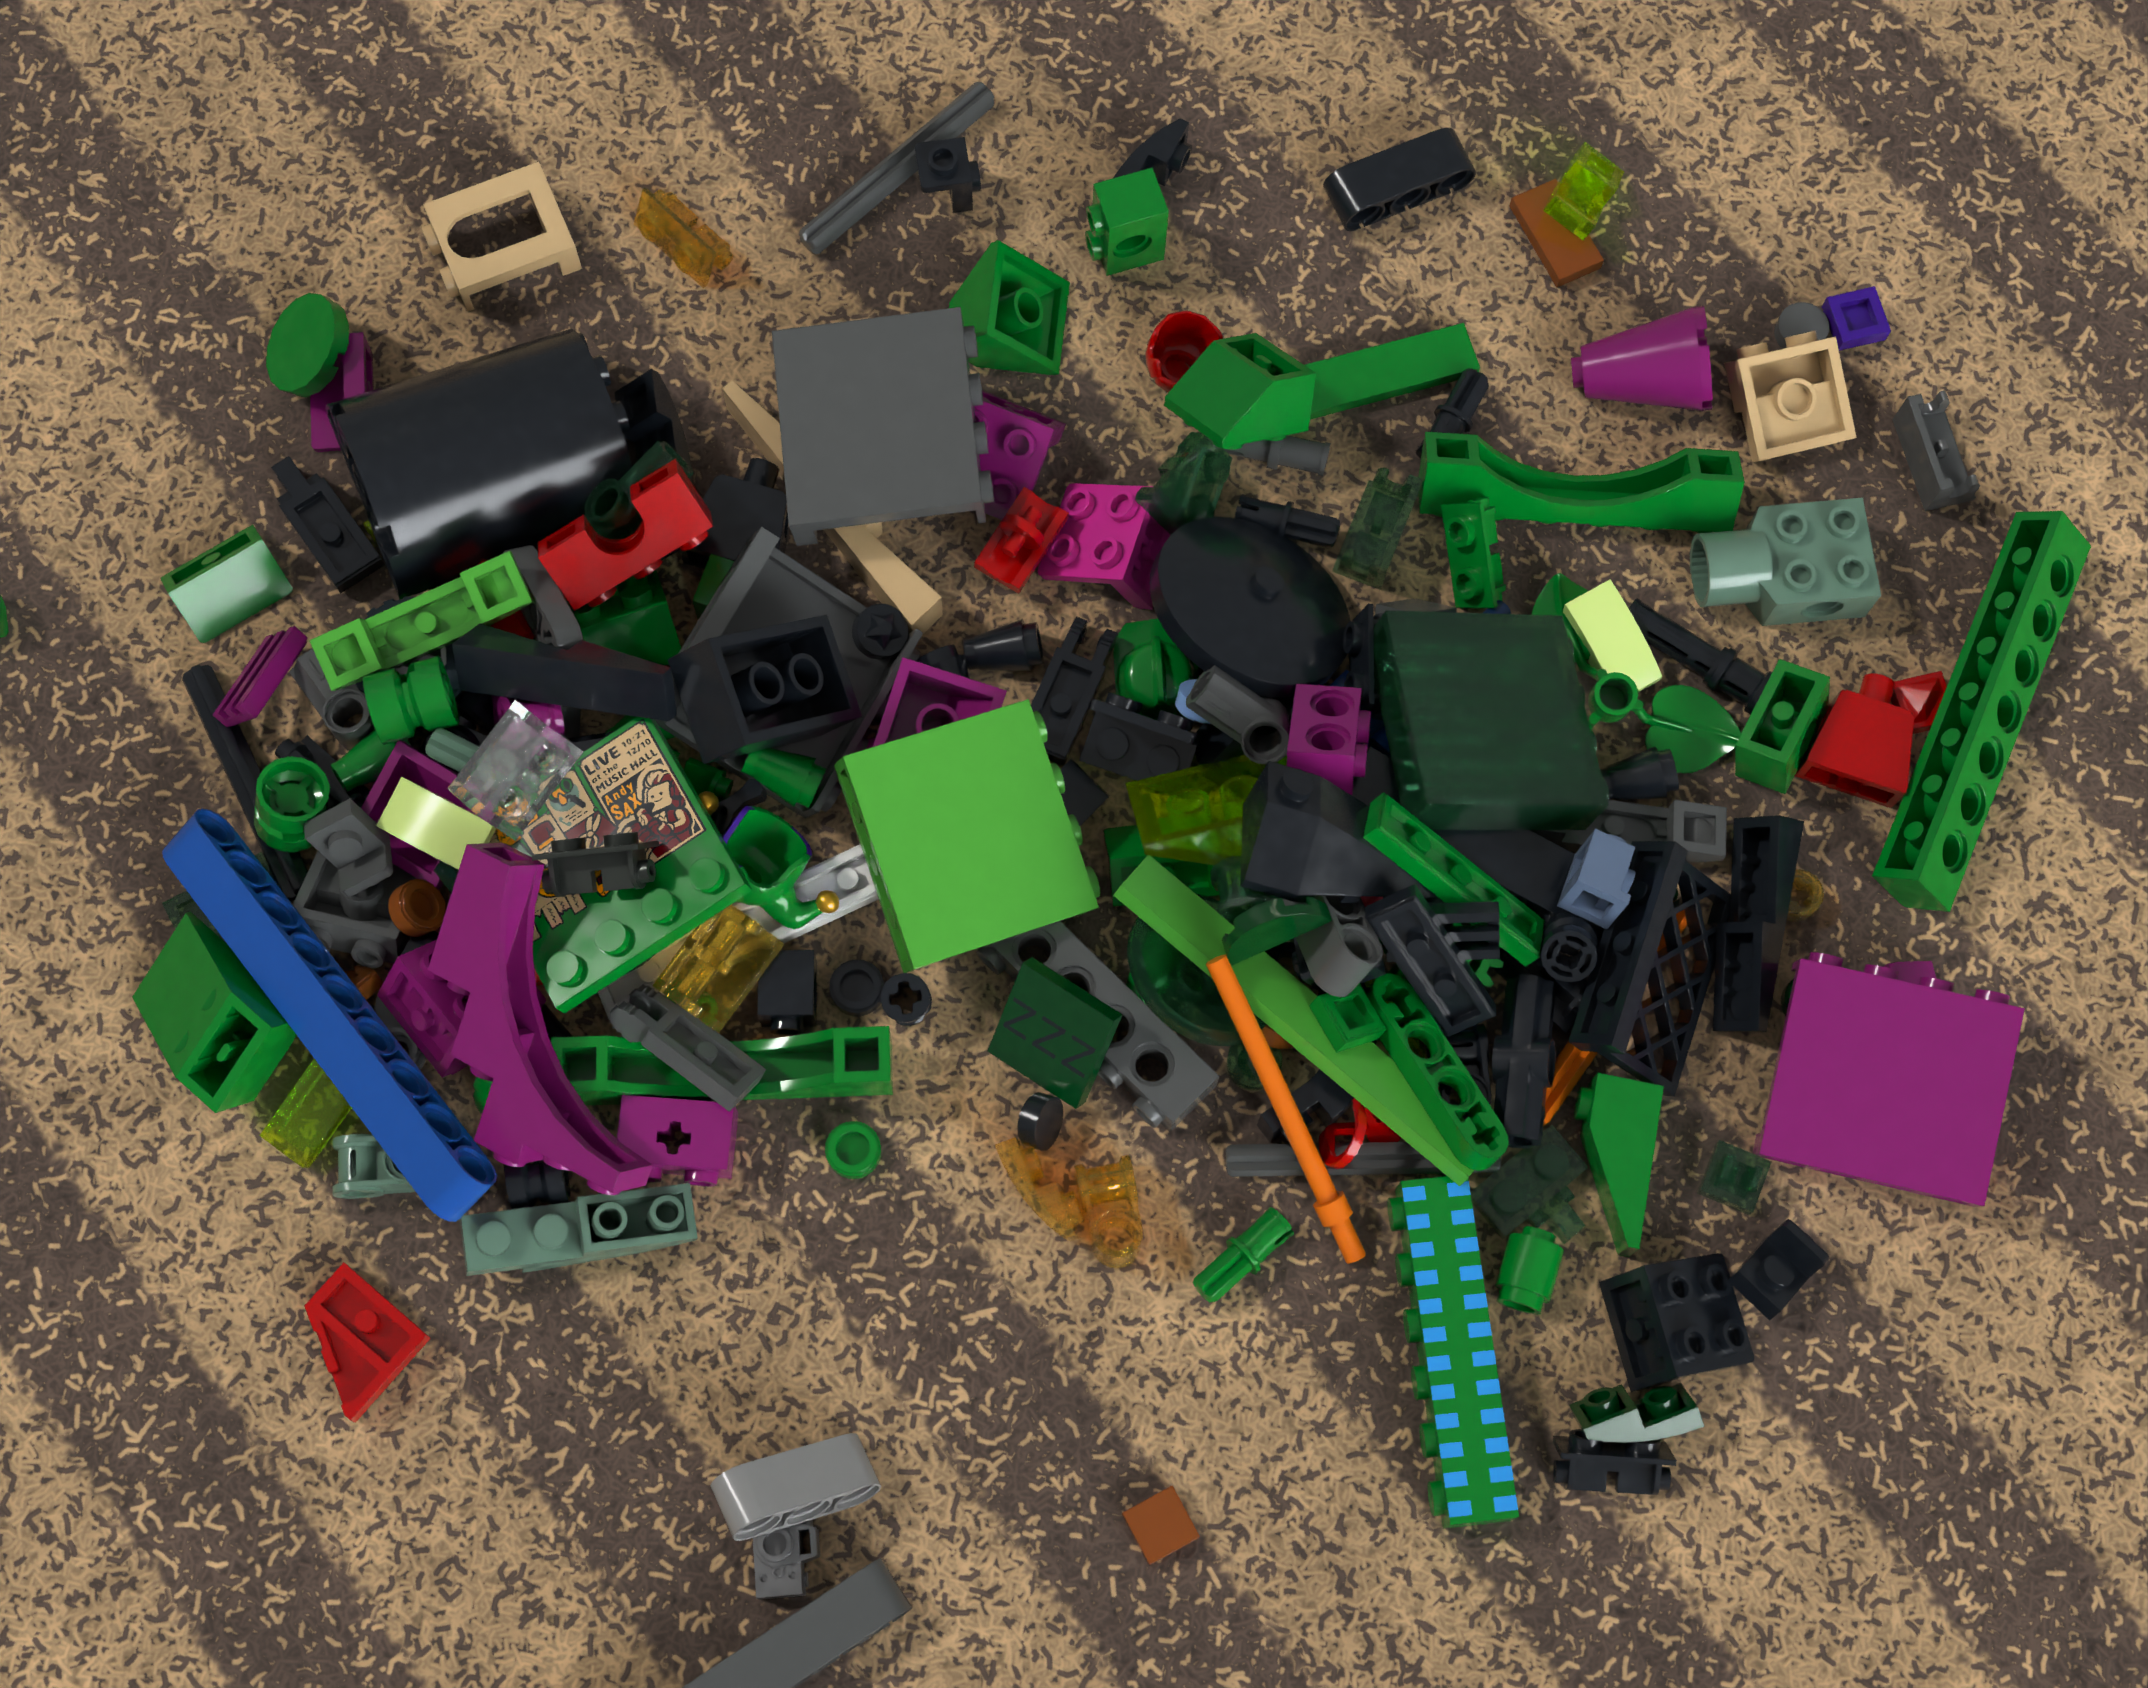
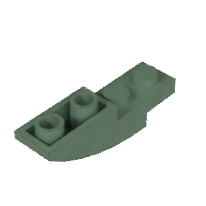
M690 1183L621 1191L618 1195L597 1194L577 1197L575 1202L464 1215L460 1219L466 1276L522 1269V1273L644 1253L695 1241L698 1238Z

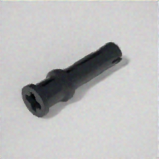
M1636 598L1629 607V610L1647 643L1704 677L1702 683L1706 685L1705 688L1713 692L1719 689L1745 705L1744 712L1751 715L1772 672L1769 671L1764 674L1738 658V651L1732 647L1730 649L1724 647L1723 650L1718 649Z

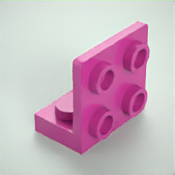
M1069 484L1060 508L1069 512V518L1042 558L1037 571L1038 574L1045 580L1111 584L1133 607L1153 610L1149 585L1151 568L1164 543L1173 532L1181 527L1184 517L1155 486Z

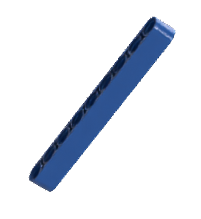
M198 809L164 847L162 854L166 864L425 1205L441 1219L450 1222L458 1221L496 1182L497 1174L491 1161L235 829L219 814L208 809Z

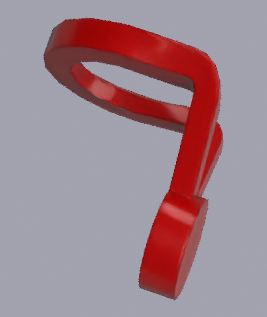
M1354 1098L1352 1107L1355 1122L1328 1125L1319 1135V1152L1325 1165L1334 1169H1340L1348 1165L1356 1156L1365 1135H1367L1369 1142H1398L1401 1137ZM1353 1135L1346 1150L1339 1156H1336L1335 1136Z

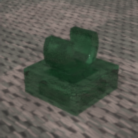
M1719 1140L1714 1146L1697 1194L1750 1215L1754 1212L1772 1161Z

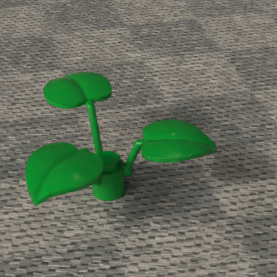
M1561 573L1555 574L1542 589L1532 609L1529 622V640L1534 654L1547 668L1556 671L1567 669L1577 663L1579 670L1595 679L1597 683L1591 689L1588 696V707L1592 714L1570 739L1561 727L1547 722L1531 724L1515 735L1508 747L1505 758L1508 801L1510 804H1512L1513 781L1515 777L1569 784L1568 794L1582 796L1594 780L1596 762L1588 751L1577 745L1599 720L1606 723L1617 722L1623 719L1630 711H1633L1642 723L1651 725L1645 735L1646 750L1656 746L1658 751L1670 749L1677 773L1682 774L1702 770L1734 750L1741 731L1724 707L1706 693L1691 686L1672 685L1659 690L1652 700V715H1649L1643 708V702L1638 700L1637 686L1629 676L1618 672L1608 674L1605 669L1598 670L1586 661L1589 660L1591 654L1563 613V609L1566 603L1589 590L1574 583Z

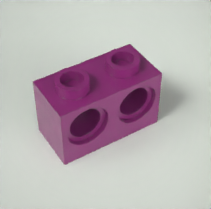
M1296 684L1287 747L1288 767L1321 776L1350 795H1353L1354 777L1365 778L1367 744L1358 743H1369L1371 711L1361 710L1362 688Z

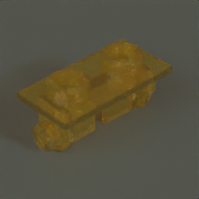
M647 188L642 189L634 225L647 240L653 242L670 257L683 273L688 274L704 289L708 285L712 268L716 266L718 269L723 270L733 260L734 255L729 251L730 244L722 240L706 224L692 230L691 227L696 225L698 217L673 192L665 193L660 189L653 194Z

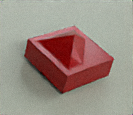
M1942 671L1894 681L1895 687L1891 698L1892 705L1910 710L1913 713V734L1930 731L1947 688Z

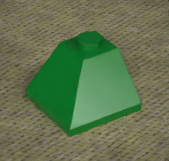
M999 240L992 242L949 302V308L961 307L964 326L974 325L978 357L969 358V363L980 368L1058 375L1070 282Z

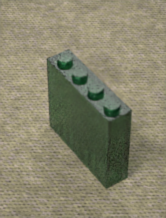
M1385 611L1374 626V679L1401 806L1431 830H1586L1609 805L1608 785L1601 776L1596 755L1597 740L1594 732L1589 727L1585 710V691L1582 684L1578 682L1573 661L1574 646L1572 640L1567 637L1563 616Z

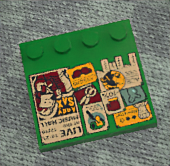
M635 717L483 818L497 825L489 843L502 842L530 857L535 854L552 852L551 841L585 837L586 848L604 846V835L638 832L639 843L659 841V846L645 848L646 860L652 859L655 864L656 877L653 882H647L643 889L630 888L603 891L601 870L595 871L597 892L556 897L553 892L547 893L544 891L541 879L535 905L533 936L534 968L555 1008L564 1014L752 891L751 886L655 719ZM547 859L538 860L545 864L544 870H549Z

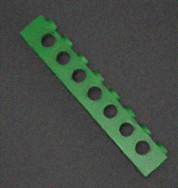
M2063 511L2015 513L1914 768L1906 794L1903 796L1872 875L1904 907L1950 912L2091 548L2089 542Z

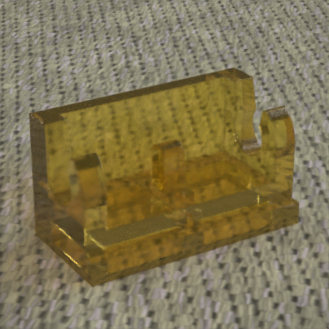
M731 904L692 931L652 986L695 1018H699L702 1023L713 1031L720 1033L785 944Z

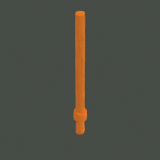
M1227 955L1217 956L1208 961L1206 966L1317 1200L1313 1207L1323 1227L1330 1228L1345 1262L1350 1264L1359 1261L1366 1256V1252L1349 1218L1353 1214L1344 1192L1337 1191Z

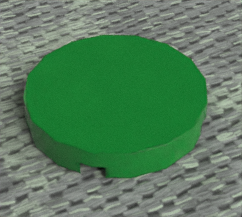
M307 293L296 298L282 312L272 329L266 356V367L270 381L279 390L306 398L320 392L333 380L339 369L333 366L337 359L338 353L345 355L349 344L348 319L345 310L338 303L321 294Z

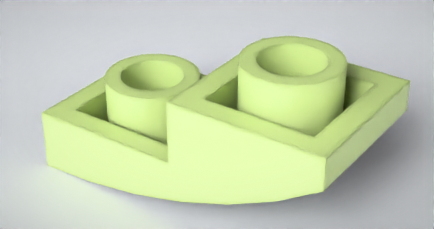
M1611 579L1565 604L1563 613L1591 654L1588 660L1591 666L1598 670L1605 669L1608 674L1618 672L1629 676L1635 682L1638 692L1662 679L1661 671L1645 637Z
M401 777L376 825L391 835L458 870L466 845L489 843L497 828V825L404 777Z

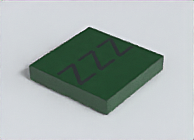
M1031 957L1021 965L987 1052L1077 1109L1088 1098L1122 1018V1014Z

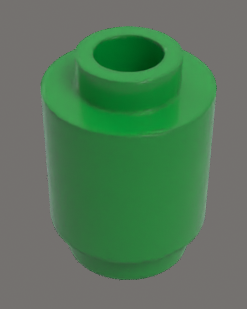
M1524 1226L1522 1233H1511L1509 1235L1495 1284L1496 1288L1499 1289L1498 1303L1520 1312L1535 1315L1541 1314L1543 1303H1549L1564 1253V1249L1555 1244L1556 1236L1540 1228Z

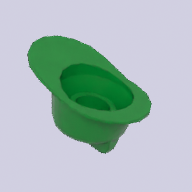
M1158 618L1126 623L1117 636L1113 651L1116 694L1143 703L1140 714L1157 719L1160 710L1184 717L1175 706L1179 686L1186 680L1198 679L1199 667L1175 645Z

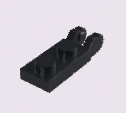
M1077 616L1067 633L1062 647L1056 648L1031 703L1033 712L1038 711L1046 725L1048 740L1044 743L1049 760L1063 766L1066 764L1090 710L1092 699H1095L1106 674V664L1118 638L1117 632L1107 629L1099 638L1092 660L1076 655L1075 653L1079 645L1082 644L1086 636L1088 623L1087 620Z

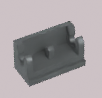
M1940 391L1933 401L1924 404L1921 394L1908 396L1892 419L1924 511L1973 501L1976 498L1975 493L1980 487L1975 474L1968 477L1949 425L1945 410L1950 401L1946 391Z

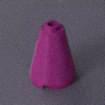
M1704 306L1691 307L1580 346L1581 356L1571 357L1573 388L1584 387L1585 398L1700 411L1712 410V376L1709 345L1707 344V337H1705L1704 329H1707Z

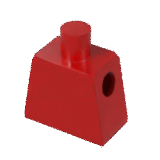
M1870 673L1864 675L1859 694L1849 690H1841L1828 706V710L1795 776L1892 808L1907 791L1914 715L1910 710L1890 704L1895 682L1887 676Z

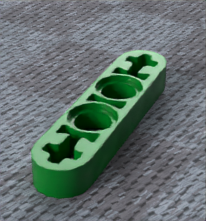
M1391 973L1376 978L1367 988L1365 994L1387 1029L1379 1039L1459 1162L1469 1169L1477 1171L1488 1169L1508 1148V1134L1503 1124L1412 985L1401 976ZM1392 1000L1394 1003L1387 1004L1385 1001ZM1405 1021L1408 1022L1403 1028H1400ZM1413 1037L1421 1040L1427 1046L1430 1058L1426 1059L1416 1055L1410 1049L1408 1038ZM1442 1083L1452 1087L1460 1098V1105H1452L1445 1101L1439 1093L1438 1084ZM1467 1114L1469 1117L1461 1122L1460 1119ZM1482 1139L1485 1143L1478 1145L1474 1140Z

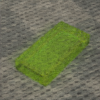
M313 1059L259 1136L300 1167L309 1168L352 1107L317 1061Z

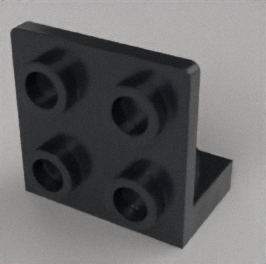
M1108 692L1106 701L1092 699L1089 709L1096 711L1079 761L1181 796L1202 737L1201 734L1191 731L1194 721L1160 710L1157 719L1140 714L1143 703Z
M1721 1253L1644 1265L1599 1282L1631 1392L1652 1388L1685 1376L1741 1366L1754 1361L1748 1332L1745 1328L1734 1288L1728 1282L1730 1274L1724 1256Z

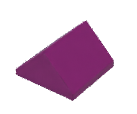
M400 740L397 741L361 808L378 823L401 777L452 801L454 804L481 818L490 814L491 794L476 784L469 783V780ZM388 833L390 835L392 863L415 878L426 880L437 889H440L459 871Z

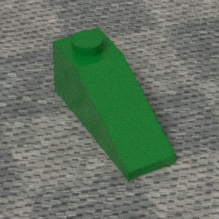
M1597 1073L1588 1083V1088H1579L1574 1108V1119L1582 1121L1580 1138L1617 1254L1630 1257L1640 1249L1664 1086Z

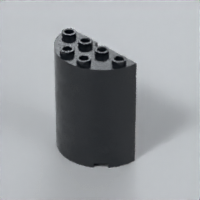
M568 329L326 404L327 417L355 488L363 502L369 524L399 600L403 599V597H409L437 588L461 577L459 573L475 567L483 559H493L503 554L505 550L532 545L538 551L539 541L582 515L587 518L598 534L631 524L641 517L631 502L630 486L643 479L638 469L633 470L630 460L628 443L624 434L630 431L629 421L620 401L611 402L606 389L607 386L611 385V381L603 357L601 355L591 356L582 333Z

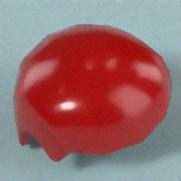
M1188 310L1168 314L1156 326L1147 344L1145 356L1149 376L1154 379L1157 386L1169 392L1213 340L1223 339L1221 331L1205 315Z

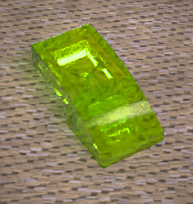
M1584 142L1562 174L1543 211L1584 241L1596 227L1604 205L1617 191L1624 171L1588 143Z

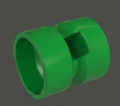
M440 656L410 663L407 674L401 675L392 668L363 677V688L369 713L376 733L383 745L413 737L416 727L422 726L430 733L437 728L444 729L459 725L460 721L455 696Z
M288 756L274 760L263 768L257 779L254 826L258 836L268 846L283 852H298L312 846L305 839L304 823L327 811L330 791L326 774L316 763L302 757Z

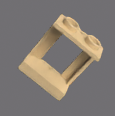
M539 162L423 204L430 224L421 227L433 256L443 253L448 266L439 269L450 298L460 295L467 312L474 310L469 295L554 263H558L563 276L582 269L576 246ZM527 194L544 230L543 234L476 258L461 257L453 252L448 242L450 230L456 222Z

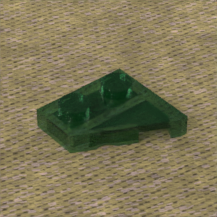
M1190 432L1178 446L1176 454L1173 457H1168L1158 468L1161 476L1160 480L1153 487H1141L1136 494L1135 501L1170 535L1186 523L1197 519L1214 517L1224 483L1229 477L1233 458L1224 449L1215 446L1212 440L1201 432Z

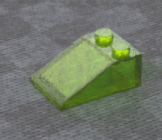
M1241 755L1213 764L1208 763L1125 783L1145 855L1149 854L1155 857L1241 869L1243 803L1266 764H1258L1251 761L1246 755ZM1287 755L1276 763L1287 766Z

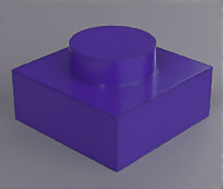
M1875 286L1829 296L1822 305L1823 312L1829 321L1832 337L1836 336L1839 351L1884 341L1891 332Z

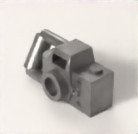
M813 1520L753 1538L756 1599L806 1596V1587L809 1586L808 1573L804 1570V1564L820 1557L819 1529L813 1527ZM802 1532H810L811 1554H803Z

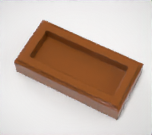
M1553 179L1511 198L1509 207L1556 288L1601 269L1604 259L1557 179Z

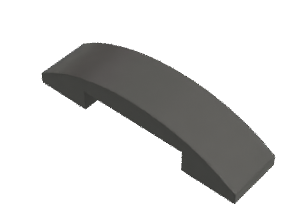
M1515 777L1513 781L1511 821L1566 850L1577 852L1596 828L1606 834L1621 837L1630 845L1632 841H1676L1688 850L1686 861L1689 863L1723 861L1726 857L1727 807L1674 800L1669 808L1568 794L1569 784L1523 777Z

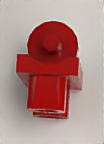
M1023 487L975 560L974 568L1019 594L1068 520L1069 512L1045 502L1033 491Z

